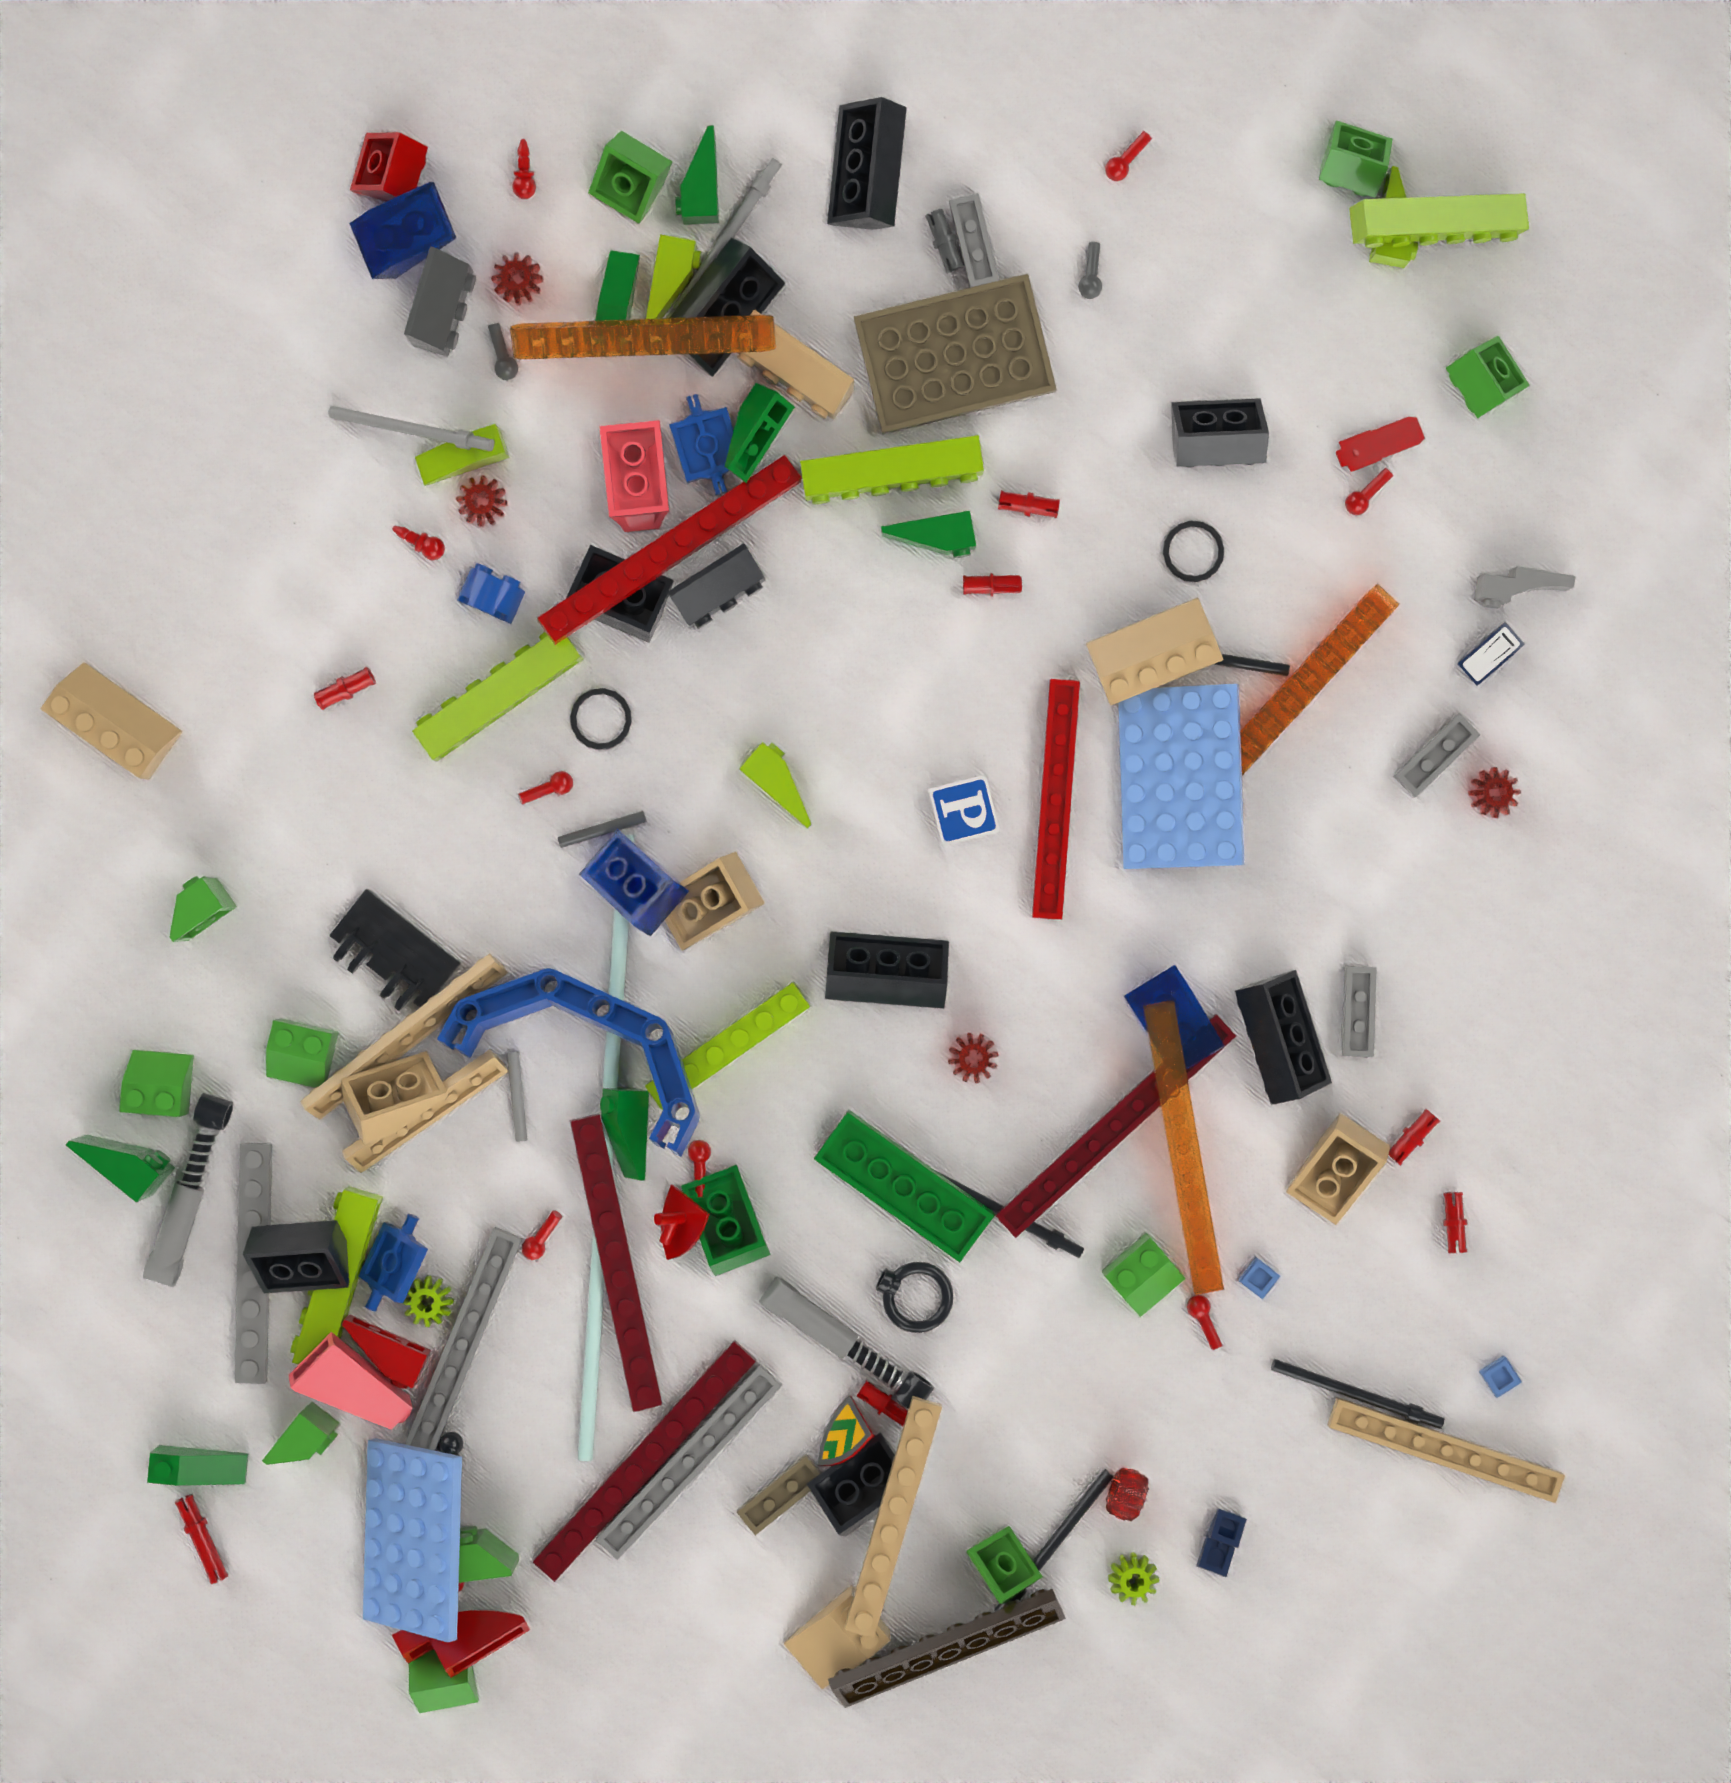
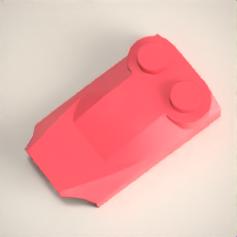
M660 420L599 426L609 517L616 521L624 532L660 529L664 517L669 512Z

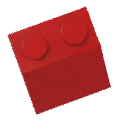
M400 132L366 133L350 191L392 204L412 205L413 199L418 192L417 184L421 171L426 164L428 146Z

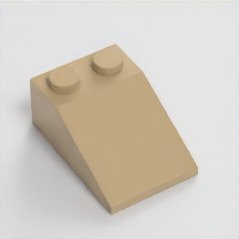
M737 852L716 859L653 899L682 951L765 904Z
M427 1051L341 1079L344 1104L363 1144L395 1134L448 1096V1092Z
M1339 1113L1325 1131L1286 1192L1337 1225L1387 1162L1390 1145Z
M852 1585L784 1642L785 1647L821 1689L830 1685L828 1679L834 1677L836 1672L845 1668H856L891 1641L890 1629L881 1619L879 1620L874 1638L845 1631L844 1626L855 1592V1588Z

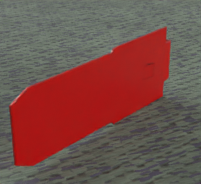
M1406 417L1375 430H1368L1339 441L1341 449L1335 453L1340 466H1348L1350 472L1379 462L1382 458L1419 445L1425 437L1417 417Z

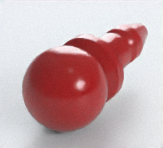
M521 139L517 150L519 170L513 171V175L516 178L513 181L512 189L518 198L529 199L536 191V183L532 178L535 174L534 171H529L530 158L528 156L530 151L527 141Z
M393 526L392 528L399 538L415 545V551L418 553L422 552L423 556L429 560H438L445 553V545L438 537H429L425 532L419 535L409 531L406 527Z

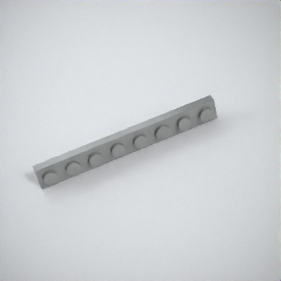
M272 1143L240 1144L235 1383L265 1384L268 1376L269 1293L264 1294L243 1256V1251L252 1226L271 1225Z
M497 1227L493 1229L405 1442L406 1445L436 1450L521 1245L522 1237Z
M760 1363L596 1537V1541L618 1560L782 1386V1383Z

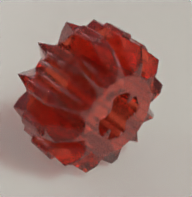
M518 252L514 253L513 261H510L506 255H503L502 259L505 265L495 264L494 269L499 274L491 277L492 282L498 284L494 289L497 295L504 293L503 300L506 303L510 302L514 297L516 305L520 306L524 296L528 302H532L533 299L530 292L540 294L541 289L536 284L544 281L543 276L537 274L541 269L539 264H531L532 258L529 255H526L521 261ZM516 274L523 280L519 284L513 279V276Z
M481 475L479 484H477L473 477L469 478V483L472 487L468 489L466 486L461 485L460 490L466 495L456 497L458 503L465 504L458 509L461 515L468 514L466 521L469 524L477 519V525L484 527L485 518H487L491 525H495L496 521L493 515L497 514L501 518L505 516L503 511L498 508L508 506L507 500L499 499L506 494V490L504 488L496 489L499 483L496 479L491 480L488 484L485 475ZM478 497L486 498L488 504L486 506L482 504L479 506L476 500Z
M1491 767L1489 773L1485 770L1479 771L1481 780H1471V784L1477 787V789L1468 791L1469 796L1477 797L1471 803V806L1478 807L1482 805L1480 809V815L1482 816L1488 814L1489 811L1492 818H1498L1500 812L1504 815L1510 814L1508 805L1513 807L1518 805V801L1512 798L1513 795L1521 794L1520 789H1513L1512 787L1518 782V779L1511 778L1507 780L1509 777V770L1507 769L1503 770L1500 774L1497 767ZM1490 789H1499V796H1490Z
M968 1032L966 1036L968 1043L965 1044L960 1037H957L956 1042L961 1048H949V1051L958 1055V1057L949 1058L948 1063L952 1065L960 1064L952 1071L954 1075H958L965 1070L962 1081L967 1082L971 1073L973 1074L974 1082L979 1083L978 1073L982 1072L987 1079L990 1078L991 1075L985 1068L988 1066L996 1069L998 1065L995 1062L989 1061V1058H996L999 1054L997 1051L987 1052L994 1045L992 1040L987 1041L983 1046L981 1045L984 1040V1034L980 1033L976 1042H973V1035L971 1032ZM971 1050H976V1054L981 1053V1058L976 1061L977 1065H971L970 1061L965 1062V1057L970 1056Z
M1123 1467L1116 1472L1114 1479L1111 1480V1486L1108 1489V1496L1106 1498V1510L1109 1514L1123 1521L1128 1520L1132 1522L1140 1515L1141 1509L1144 1508V1502L1147 1499L1146 1495L1149 1490L1148 1478L1132 1468L1127 1469Z

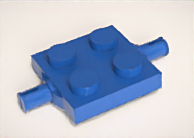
M694 394L695 407L691 396L686 397L691 415L682 421L669 424L687 484L701 479H711L715 496H719L721 493L718 483L723 494L728 492L723 475L729 471L724 465L734 430L727 407L715 411H702L698 394Z
M408 1213L401 1229L383 1222L358 1276L367 1282L372 1290L365 1308L376 1312L383 1296H387L394 1302H404L428 1251V1248L416 1241L412 1235L420 1219L419 1217Z

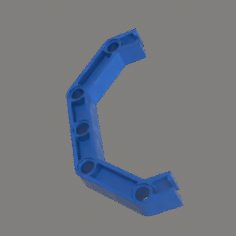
M550 968L542 969L465 997L456 1003L437 1040L445 1047L452 1050L457 1049L469 1058H471L485 1030L551 1006L643 1047L663 1107V1112L649 1139L654 1145L664 1149L666 1143L663 1142L664 1137L671 1126L677 1127L679 1132L674 1144L668 1142L666 1147L674 1154L682 1157L698 1125L700 1114L674 1034L663 1019ZM557 981V986L553 991L545 992V987L549 982ZM610 1005L609 1012L606 1015L597 1016V1011L601 1006ZM477 1010L476 1017L471 1021H466L468 1012ZM462 1028L467 1029L462 1043L453 1044ZM662 1029L663 1034L660 1039L650 1040L652 1031ZM680 1108H689V1114L685 1119H676V1112Z

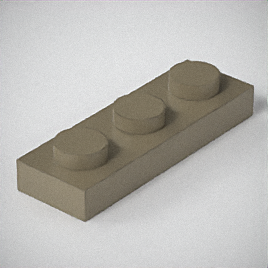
M806 1453L738 1508L736 1513L756 1536L808 1494L811 1490L807 1483L822 1472Z

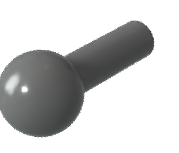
M1089 242L1086 275L1080 280L1078 286L1080 294L1086 299H1094L1102 291V282L1097 277L1100 243Z
M500 324L488 325L498 359L494 366L495 373L502 380H511L518 373V364L512 357H509Z

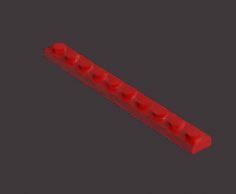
M783 455L751 476L747 483L742 482L537 617L539 624L554 645L558 644L801 483L802 477L788 458Z

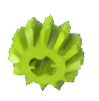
M431 1275L425 1277L424 1283L419 1278L413 1281L414 1287H411L407 1294L410 1297H406L402 1304L411 1306L405 1311V1315L410 1316L414 1313L416 1315L413 1319L414 1324L417 1325L424 1318L425 1327L431 1326L432 1319L439 1325L443 1322L442 1315L449 1316L452 1311L446 1305L453 1304L454 1298L445 1297V1295L452 1289L450 1286L445 1287L443 1290L440 1288L443 1283L442 1278H439L435 1284L432 1283ZM425 1295H427L426 1298L431 1296L434 1299L431 1308L430 1304L425 1306L422 1302Z
M1131 1552L1130 1560L1126 1561L1124 1555H1120L1121 1565L1112 1563L1111 1569L1115 1573L1108 1575V1581L1113 1583L1110 1588L1113 1594L1119 1593V1600L1122 1603L1129 1597L1131 1605H1136L1138 1597H1141L1142 1601L1147 1603L1146 1593L1156 1594L1157 1591L1153 1584L1159 1583L1160 1580L1158 1575L1154 1574L1157 1570L1155 1564H1148L1149 1559L1146 1555H1143L1138 1560L1135 1552ZM1132 1574H1137L1138 1578L1135 1579V1583L1131 1584L1129 1580L1132 1579Z

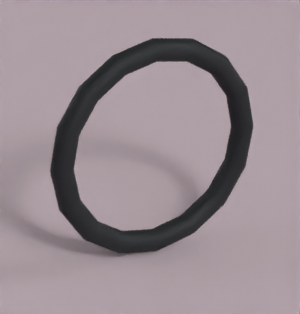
M1191 520L1178 524L1169 532L1164 541L1163 556L1166 566L1173 575L1184 581L1199 582L1210 578L1218 571L1224 558V545L1221 536L1212 526L1201 521ZM1188 527H1200L1210 532L1218 546V557L1214 566L1205 574L1198 576L1185 575L1178 571L1172 564L1169 555L1170 543L1174 536L1182 529Z
M606 688L591 689L582 694L573 704L570 714L571 728L576 738L585 746L597 750L610 749L621 743L628 735L632 723L631 710L626 700L616 691ZM604 694L613 697L621 704L625 711L626 722L623 731L616 739L608 743L598 744L589 741L581 734L577 727L576 716L584 700L593 695Z

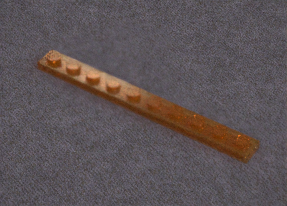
M1173 1000L1144 1005L1143 1011L1193 1292L1195 1295L1224 1290L1175 1004Z

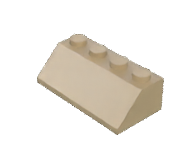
M753 310L735 344V350L739 354L737 358L750 368L753 365L763 371L761 375L772 384L776 385L778 382L788 388L787 394L795 400L801 402L804 399L813 405L811 410L821 418L826 419L828 416L834 420L854 392V379L759 312Z
M1198 597L1086 643L1110 706L1223 660Z
M85 662L56 685L40 708L140 779L149 780L183 732Z

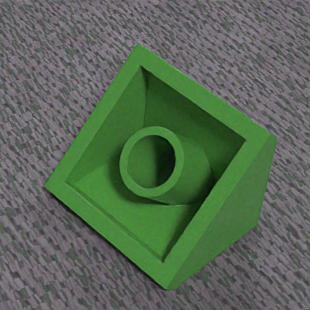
M1010 1526L966 1551L1000 1604H1006L1043 1577Z
M434 1649L409 1663V1695L419 1713L479 1702L473 1666L450 1678Z

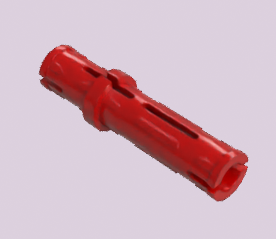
M193 1494L186 1495L185 1499L182 1497L174 1502L185 1523L183 1529L186 1534L189 1533L210 1584L218 1583L219 1578L222 1581L229 1574L226 1572L208 1532L206 1517L201 1516Z

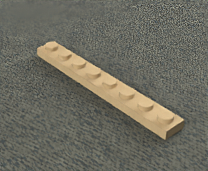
M490 953L478 960L473 967L455 978L450 985L437 995L429 998L427 1003L414 1013L406 1016L400 1024L383 1034L377 1042L360 1052L345 1067L337 1070L327 1081L311 1090L309 1095L300 1101L304 1109L319 1120L344 1102L341 1086L342 1078L399 1059L444 1024L458 1001L487 990L508 974L503 964Z
M912 1396L844 1626L845 1631L871 1638L875 1637L942 1410V1404Z
M1336 1397L1327 1424L1329 1428L1553 1503L1557 1501L1565 1474L1338 1397Z

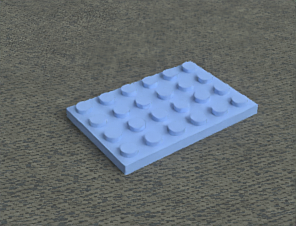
M1239 684L1153 688L1119 702L1123 868L1245 865Z
M378 1438L368 1440L363 1590L364 1620L444 1642L457 1640L462 1456Z

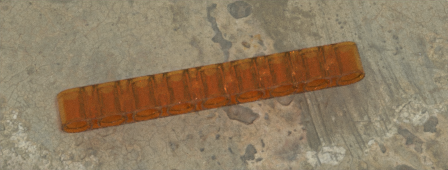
M771 315L521 323L510 326L513 358L740 353L765 352L776 349L774 316Z
M1378 583L1358 602L1240 731L1242 776L1399 606L1400 603Z

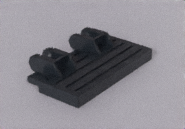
M369 889L362 893L329 935L336 942L341 943L346 935L349 934L333 955V959L337 962L347 955V952L355 942L363 947L349 964L347 970L352 974L371 952L374 955L366 965L385 981L396 971L395 975L380 993L383 999H386L394 992V989L402 979L410 985L396 1001L394 1007L398 1011L407 1004L417 990L421 992L413 1003L419 1008L423 1006L429 998L437 995L461 964L459 960Z

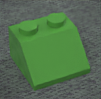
M1336 120L1321 164L1318 180L1324 181L1325 184L1331 187L1340 186L1352 190L1356 195L1362 197L1370 196L1376 198L1389 167L1393 138Z
M621 130L606 144L588 193L640 224L662 189L673 161Z
M1499 336L1472 349L1446 367L1450 381L1460 390L1465 398L1467 408L1477 418L1490 412L1530 386Z
M195 876L182 885L184 890L177 894L169 938L172 942L189 941L237 908L218 878L205 876L199 878Z
M283 1018L273 1020L266 1048V1077L313 1088L319 1087L328 1080L339 1032Z
M133 1050L122 1080L119 1112L182 1117L189 1114L194 1055Z
M1147 1233L1102 1270L1106 1279L1140 1317L1186 1279Z
M312 1401L298 1414L262 1462L270 1465L310 1460L316 1452L322 1455L338 1436L334 1430L340 1422Z
M477 1526L460 1528L459 1583L512 1576L520 1560L517 1552L486 1528L477 1529Z

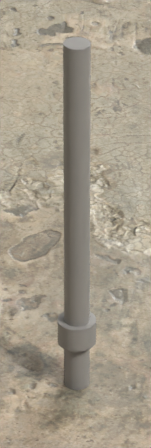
M772 158L761 176H756L750 185L751 191L673 306L674 310H676L731 237H735L761 196H766L771 188V181L782 166L779 161Z
M331 406L328 411L330 418L453 443L457 448L467 450L477 448L486 451H492L494 448L493 439L474 436L473 432L460 429L455 432Z

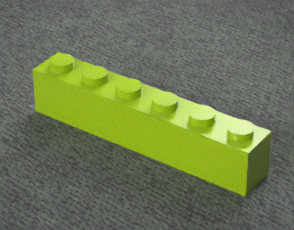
M1525 193L1363 199L1349 208L1353 244H1365L1366 248L1379 247L1384 245V243L1391 242L1394 247L1406 246L1415 241H1419L1421 246L1432 245L1439 240H1446L1447 244L1462 243L1465 239H1473V243H1484L1491 241L1492 238H1500V242H1510L1517 240L1519 234L1529 230Z
M979 435L800 461L806 501L812 500V504L815 505L828 503L831 497L841 496L842 500H852L859 498V493L871 492L872 496L885 495L889 493V489L900 487L901 492L914 491L919 489L918 485L930 483L931 487H942L948 485L949 480L960 479V483H970L978 481V476H982L984 472Z
M543 632L539 636L541 641L532 647L527 644L514 653L516 657L508 664L503 661L489 671L491 676L484 681L477 679L465 688L467 692L458 699L456 696L447 699L440 705L442 710L434 716L429 713L416 722L418 727L412 730V732L431 759L438 762L584 660L571 640L567 637L554 645L547 633Z
M794 981L682 1059L692 1089L810 1008V1003ZM651 1080L645 1087L660 1109L663 1110L654 1080Z
M351 1186L343 1189V1192H338L333 1205V1209L337 1210L334 1220H337L347 1240L349 1287L308 1290L307 1295L311 1296L308 1307L303 1308L299 1319V1324L303 1325L300 1336L296 1335L290 1349V1353H294L292 1363L299 1365L330 1332L341 1339L344 1330L342 1323L348 1316L359 1280L358 1276L365 1260L383 1196Z

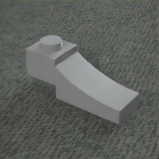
M1519 566L1510 569L1508 577L1484 573L1477 578L1474 600L1482 601L1483 607L1499 609L1501 605L1511 602L1513 595L1534 590H1570L1574 588L1576 576Z

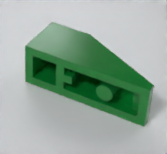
M714 125L707 126L681 184V197H675L676 215H682L684 225L719 223Z
M610 250L594 325V334L597 340L627 344L640 255Z
M755 383L739 408L724 467L747 483L795 407L777 391Z
M970 510L881 526L882 537L944 555L953 554V558L970 556V551L976 548Z
M603 1088L600 1100L601 1119L623 1176L625 1178L645 1181L649 1092L648 1090L637 1088Z
M159 1445L150 1452L147 1483L174 1486L245 1484L249 1453Z

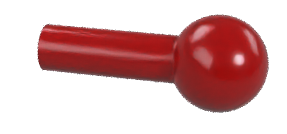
M1143 130L1120 157L1111 158L1105 166L1107 177L1113 181H1121L1126 178L1129 172V164L1152 140V137Z
M1385 467L1361 492H1352L1347 496L1345 500L1346 510L1352 515L1365 513L1369 507V500L1394 475Z
M558 771L551 776L549 782L518 793L519 800L523 805L553 792L559 795L567 794L573 787V778L565 771Z
M695 1140L688 1147V1156L694 1162V1181L701 1180L706 1176V1161L711 1156L710 1145L704 1140ZM705 1184L695 1188L698 1197H703Z
M553 1210L535 1236L524 1240L522 1253L527 1259L537 1260L544 1255L545 1241L562 1218L558 1211Z
M1202 1295L1192 1296L1187 1302L1188 1313L1193 1318L1198 1319L1212 1351L1222 1347L1221 1340L1209 1316L1211 1309L1209 1300Z

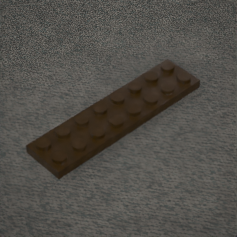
M1041 1589L1032 1593L1030 1598L1020 1602L1017 1600L1010 1601L1002 1607L1003 1609L993 1613L983 1612L977 1615L975 1620L971 1622L953 1624L947 1628L946 1632L938 1635H926L919 1639L918 1643L909 1647L905 1645L894 1648L889 1655L881 1658H869L863 1662V1665L854 1669L845 1668L839 1670L828 1681L831 1691L844 1708H847L1066 1618L1053 1589Z

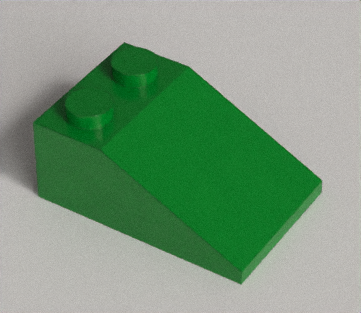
M84 1135L69 1140L66 1143L70 1150L136 1203L153 1196L175 1169L169 1163L171 1159L160 1150L154 1151L150 1148L92 1135Z
M737 1164L705 1176L701 1180H695L681 1186L684 1194L710 1214L699 1239L714 1276L771 1255ZM705 1184L703 1197H698L695 1188Z

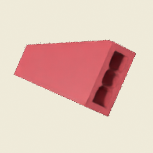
M332 1332L289 1374L290 1388L295 1392L390 1430L398 1423L401 1424L406 1421L413 1409L410 1396L405 1391L391 1384L389 1378L385 1377L378 1369Z

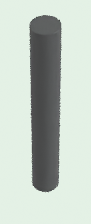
M640 811L559 836L558 842L560 847L564 848L647 822L644 811Z

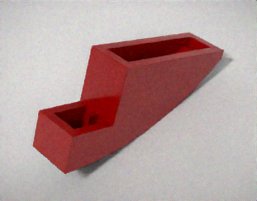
M469 1610L458 1612L457 1640L444 1642L404 1630L392 1634V1637L408 1664L434 1649L445 1671L452 1678L530 1631V1628L524 1617L517 1614L492 1610Z

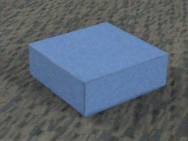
M1255 1256L1238 1278V1281L1263 1300L1280 1278V1275Z
M1504 1355L1479 1371L1496 1398L1522 1383Z

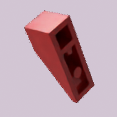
M351 1314L344 1319L342 1326L381 1373L391 1379V1384L401 1389H407L408 1387L413 1388L418 1383L432 1350Z

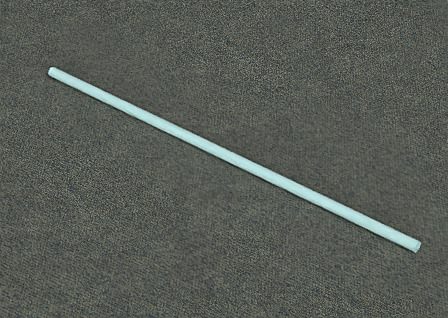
M620 834L609 986V995L623 1001L635 835ZM606 1031L603 1088H618L621 1037ZM602 1122V1127L604 1131L605 1141L612 1169L613 1147L611 1145L606 1129ZM594 1232L578 1460L580 1461L593 1460L604 1298V1279Z

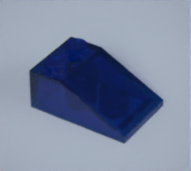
M428 182L373 207L349 223L372 279H396L425 260L430 246L440 250L457 238L434 182Z
M619 829L613 833L579 873L634 927L650 937L689 892L673 875Z
M1176 965L1171 966L1124 995L1126 1005L1173 1078L1225 1047Z

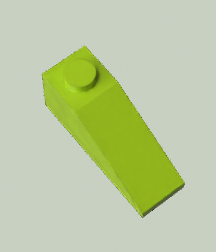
M1392 166L1386 173L1381 199L1407 198L1399 169L1396 166ZM1391 242L1371 248L1369 262L1405 268L1410 260H1415L1418 242H1411L1409 245L1394 247Z
M660 235L645 320L647 330L654 331L693 278L694 269H699L702 251L697 250L695 240Z
M496 423L471 431L474 436L493 439L494 448L492 451L477 448L467 450L457 448L455 444L446 442L415 456L424 486L510 458L501 430Z
M762 742L739 770L806 828H809L812 825L789 768L782 759L785 753L772 742L769 746Z

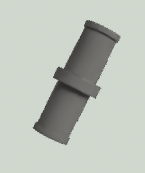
M938 209L931 212L932 215H925L935 240L933 241V246L935 249L938 248L946 269L945 272L951 273L958 270V267L959 269L964 267L955 245L956 236L951 234L944 210Z

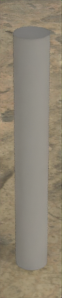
M519 1051L507 1052L516 1142L527 1141Z

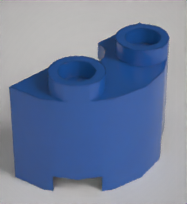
M476 563L475 568L471 567L457 601L512 624L525 594L524 590L518 588L521 582L507 575L499 579L491 575L492 569Z

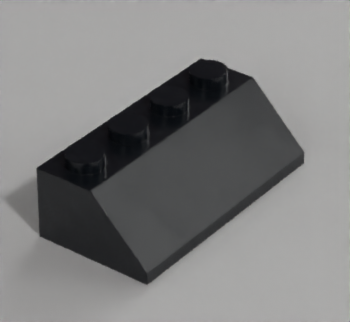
M884 97L839 105L827 224L870 230L895 226L907 107Z
M731 237L658 333L678 352L709 376L713 377L735 349V344L753 310L762 314L784 286L785 282L750 246Z
M830 931L825 999L944 1009L948 982L949 941Z
M1296 970L1235 990L1237 1004L1241 1010L1246 1025V1032L1250 1038L1255 1060L1259 1066L1264 1088L1271 1105L1299 1100L1332 1083Z

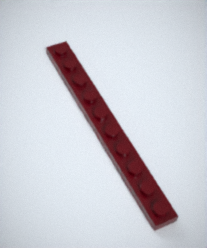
M1214 1014L997 1212L995 1216L1017 1238L1230 1043L1236 1035L1217 1014Z
M600 1114L572 1119L569 1122L631 1408L633 1412L657 1407L662 1405Z
M734 1340L533 1559V1563L555 1582L754 1365L757 1359Z

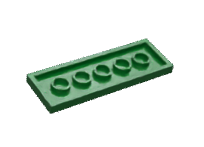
M850 1110L846 1112L814 1157V1160L959 1263L995 1216L992 1210Z

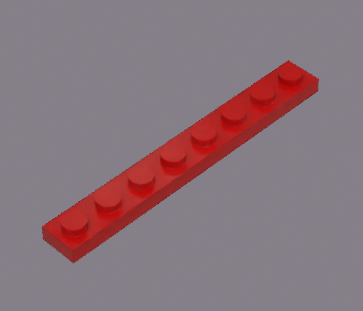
M1049 680L1032 918L1058 920L1063 918L1080 681Z

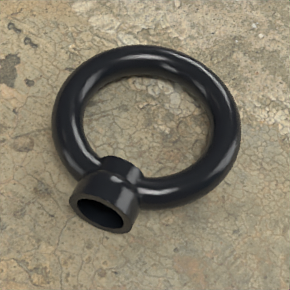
M911 1262L902 1265L894 1272L886 1268L876 1285V1290L883 1293V1306L888 1318L897 1327L907 1332L923 1333L935 1329L945 1321L952 1309L953 1288L951 1282L941 1269L930 1263ZM912 1274H925L932 1277L941 1289L942 1300L939 1309L932 1317L923 1321H912L900 1314L895 1305L894 1295L897 1293L901 1281Z

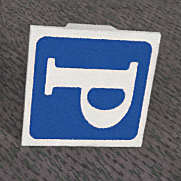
M986 774L928 789L942 847L1000 832Z

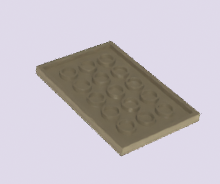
M1028 274L854 316V323L882 435L1057 391Z

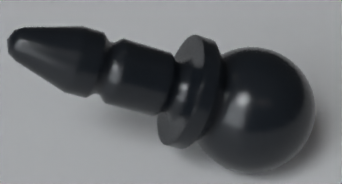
M456 1432L445 1433L439 1442L440 1450L443 1453L461 1456L459 1452L463 1448L462 1437Z

